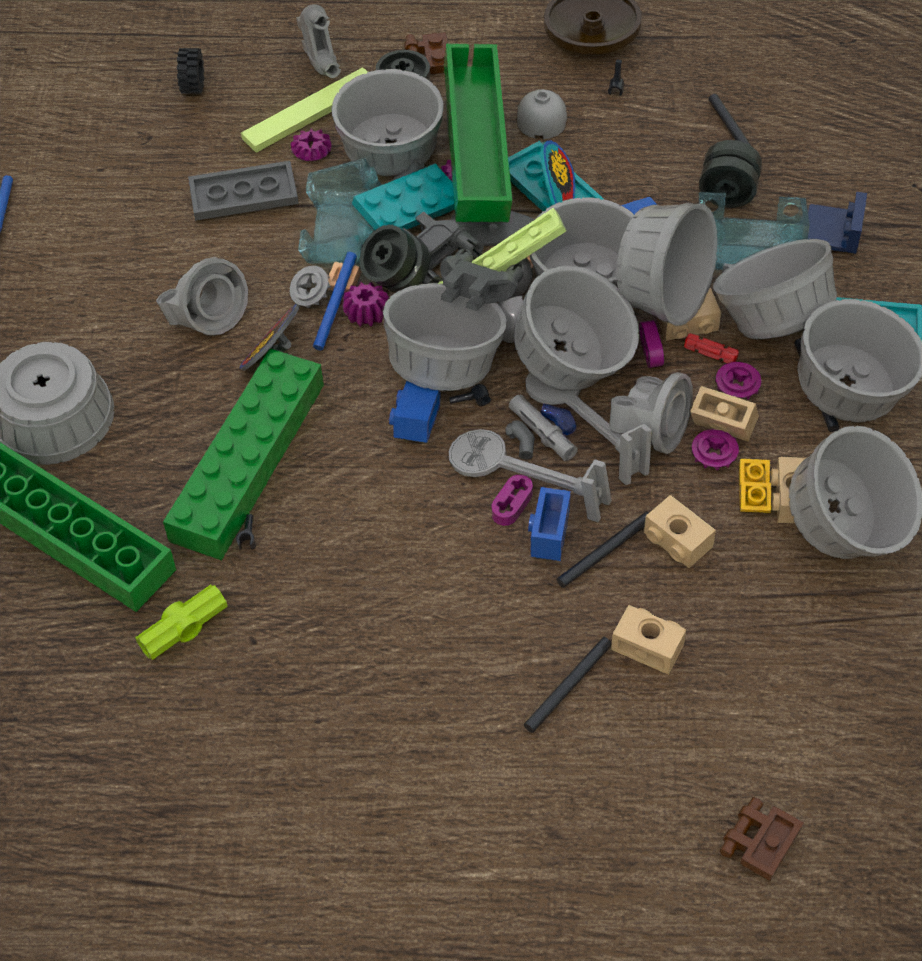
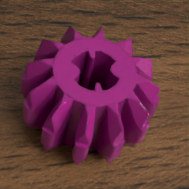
M372 281L368 285L360 282L358 287L351 285L349 292L344 293L343 311L345 316H348L350 323L357 322L359 327L363 324H369L372 327L373 322L382 323L384 306L389 297L384 292L382 285L375 286Z

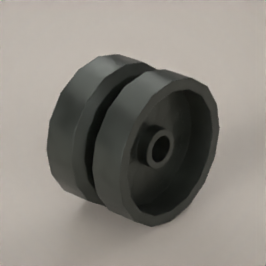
M412 50L392 51L382 56L376 64V70H405L423 76L430 81V63L419 52Z
M725 140L711 146L705 155L699 179V189L703 196L711 203L726 208L741 207L751 202L757 193L758 179L762 169V159L758 151L751 145L737 140Z
M384 225L374 230L366 239L360 254L361 271L366 278L395 293L410 286H418L424 280L430 265V253L426 244L421 239L394 225Z

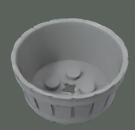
M398 69L375 70L359 75L350 82L348 81L334 97L332 116L335 128L342 139L347 156L360 169L376 175L395 176L407 170L414 159L424 164L432 155L436 147L437 134L443 117V99L436 86H433V83L423 76ZM388 139H389L390 141L396 140V142H395V143H386L385 140H388Z
M574 198L562 201V203H556L537 216L538 218L554 208L558 212L566 232L530 255L531 262L536 271V278L551 268L577 266L602 275L618 288L616 275L618 252L627 225L634 216L631 211L623 206H619L617 203L604 199Z
M684 203L681 205H650L636 212L633 219L628 223L622 237L616 270L619 292L623 294L632 307L639 308L658 317L663 322L671 323L675 326L688 323L696 315L708 293L716 264L717 228L711 210L705 204Z
M804 239L767 248L742 259L725 270L715 280L713 289L719 301L724 304L735 321L738 330L744 336L752 339H767L796 333L804 329L809 316L817 308L837 300L831 246L824 240Z
M558 266L544 271L532 282L524 297L522 310L515 323L514 342L522 363L540 381L561 390H579L590 387L600 379L614 374L632 359L639 342V328L631 304L612 282L610 283L602 275L594 271L591 272V270L583 267ZM554 340L557 342L563 341L566 344L564 346L565 353L562 350H555L556 344Z
M441 283L410 286L394 293L384 306V328L387 334L390 362L394 370L402 378L420 387L442 391L469 388L485 378L491 369L497 348L503 340L507 323L505 313L497 303L484 304L480 309L474 311L466 308V304L470 299L463 296L457 297L452 303L441 300V294L446 290V287Z
M856 299L831 301L817 308L806 321L801 338V355L798 362L800 385L805 395L807 394L808 399L816 407L818 406L820 410L835 416V418L845 421L851 420L852 422L875 420L891 411L896 403L907 395L921 379L922 341L908 322L885 307ZM844 376H849V379L855 381V384H851L849 387L844 382H841L840 379H844Z
M41 342L16 350L0 363V442L34 464L50 465L77 458L97 445V442L104 438L113 421L114 401L105 381L95 371L91 361L79 350L63 343ZM43 376L44 379L50 378L46 382L45 387L34 385L33 383H36L38 381L37 378Z
M849 426L833 432L815 448L809 457L799 464L792 477L789 487V505L791 514L794 516V522L800 533L802 532L803 537L824 554L842 559H851L859 556H881L893 553L908 545L919 530L922 518V488L919 478H917V473L902 449L894 441H891L890 438L876 430L873 431L871 428L863 426ZM828 499L830 501L836 500L839 503L837 506L840 511L839 514L836 511L833 513L829 511L830 504Z

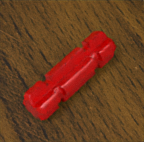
M689 333L685 339L684 347L694 352L699 350V354L716 360L722 358L723 362L727 364L736 362L738 359L739 351L733 347L728 346V348H724V344L707 338L702 340L699 335Z

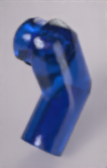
M546 403L543 404L541 414L546 419L553 420L555 425L562 430V434L570 435L575 431L576 423L570 411Z

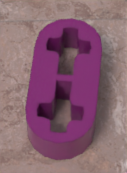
M655 321L639 322V337L648 368L663 366L664 353Z
M514 475L508 479L492 503V518L494 522L502 526H508L518 519L533 496V483L529 477ZM520 487H524V488H525V490H522V489L519 490V492H518L517 495L515 496V489L518 490V489H520ZM510 504V511L500 513V510L504 511Z

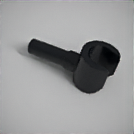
M619 59L615 61L614 77L610 80L608 88L609 95H611L613 88L620 90L619 96L623 93L625 83L621 79L622 60Z
M482 384L475 385L471 392L449 397L450 404L475 399L479 406H485L491 402L489 392Z
M252 514L246 515L245 529L239 532L236 537L240 550L245 540H250L251 550L256 548V541L252 534L254 517Z

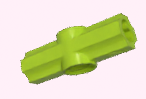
M209 585L185 603L178 601L168 606L163 612L161 620L136 636V642L142 652L149 659L153 660L178 641L185 643L194 639L201 631L202 624L228 607L227 601L215 585Z

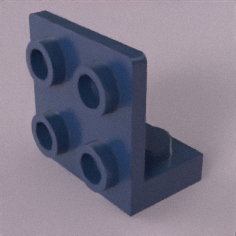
M856 192L855 201L849 202L848 209L810 204L804 239L824 240L830 244L831 250L856 254L862 231L867 193Z

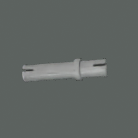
M516 395L510 401L509 408L539 435L541 442L546 447H551L564 461H568L575 456L577 447L562 434V430L557 425L553 426L523 395Z

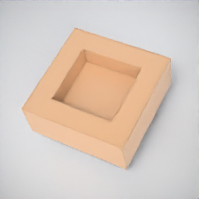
M334 262L329 273L330 278L328 282L331 287L328 290L333 291L343 263ZM359 266L353 267L344 293L349 292L351 285H357L362 273Z

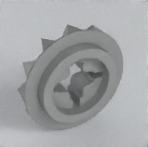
M307 266L301 269L293 277L290 284L292 300L299 306L310 308L313 304L319 305V300L322 297H327L326 290L331 287L328 282L330 277L318 266ZM312 283H314L316 285L315 288H312L310 292H308L306 290L307 287H311Z

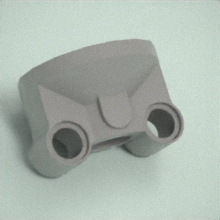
M211 257L194 264L179 280L177 287L160 294L156 302L170 325L180 324L206 335H220L232 329L242 318L248 303V286L244 274L235 264L225 259Z
M676 372L664 381L651 376L638 378L636 385L631 389L628 396L612 398L610 429L617 433H626L645 423L652 429L651 443L656 451L665 454L674 451L684 435L690 417L693 400V387L690 377L684 373Z

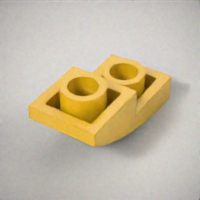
M740 459V511L771 513L770 460Z

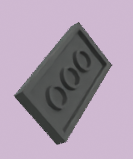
M290 161L188 177L195 221L299 204Z

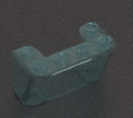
M365 158L308 173L306 193L317 208L314 239L311 238L306 229L300 232L298 250L307 263H343L347 252H353L357 255L355 264H360L361 249L374 229L352 205L353 197L381 186L376 170L370 167Z
M699 192L698 203L705 204L708 200H715L719 204L718 209L712 212L717 228V257L714 270H722L724 263L736 264L750 255L776 245L808 239L810 225L806 198L779 196L776 221L723 218L726 193ZM796 205L799 211L795 216L789 217L784 214L783 210L786 206Z

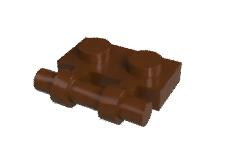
M446 32L422 35V41L419 42L413 34H408L404 43L405 50L425 54L430 63V74L444 73L446 44H448Z
M752 797L748 805H744L739 811V820L734 828L728 829L723 837L724 844L719 851L724 857L731 858L736 850H742L745 853L741 858L740 864L771 881L800 833L804 822L775 806L766 816L760 812L764 805L763 802L756 797ZM750 826L759 828L754 839L745 835Z

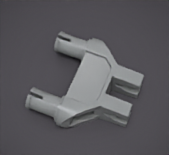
M312 4L303 9L299 17H296L298 27L302 31L304 40H301L303 50L307 53L313 68L318 73L335 78L340 74L341 69L338 68L340 65L337 63L328 31L330 21L327 19L329 17L320 5Z

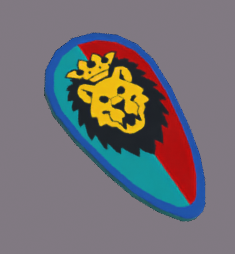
M552 140L544 142L540 150L544 176L539 179L538 186L549 194L552 205L574 199L575 175L568 156Z

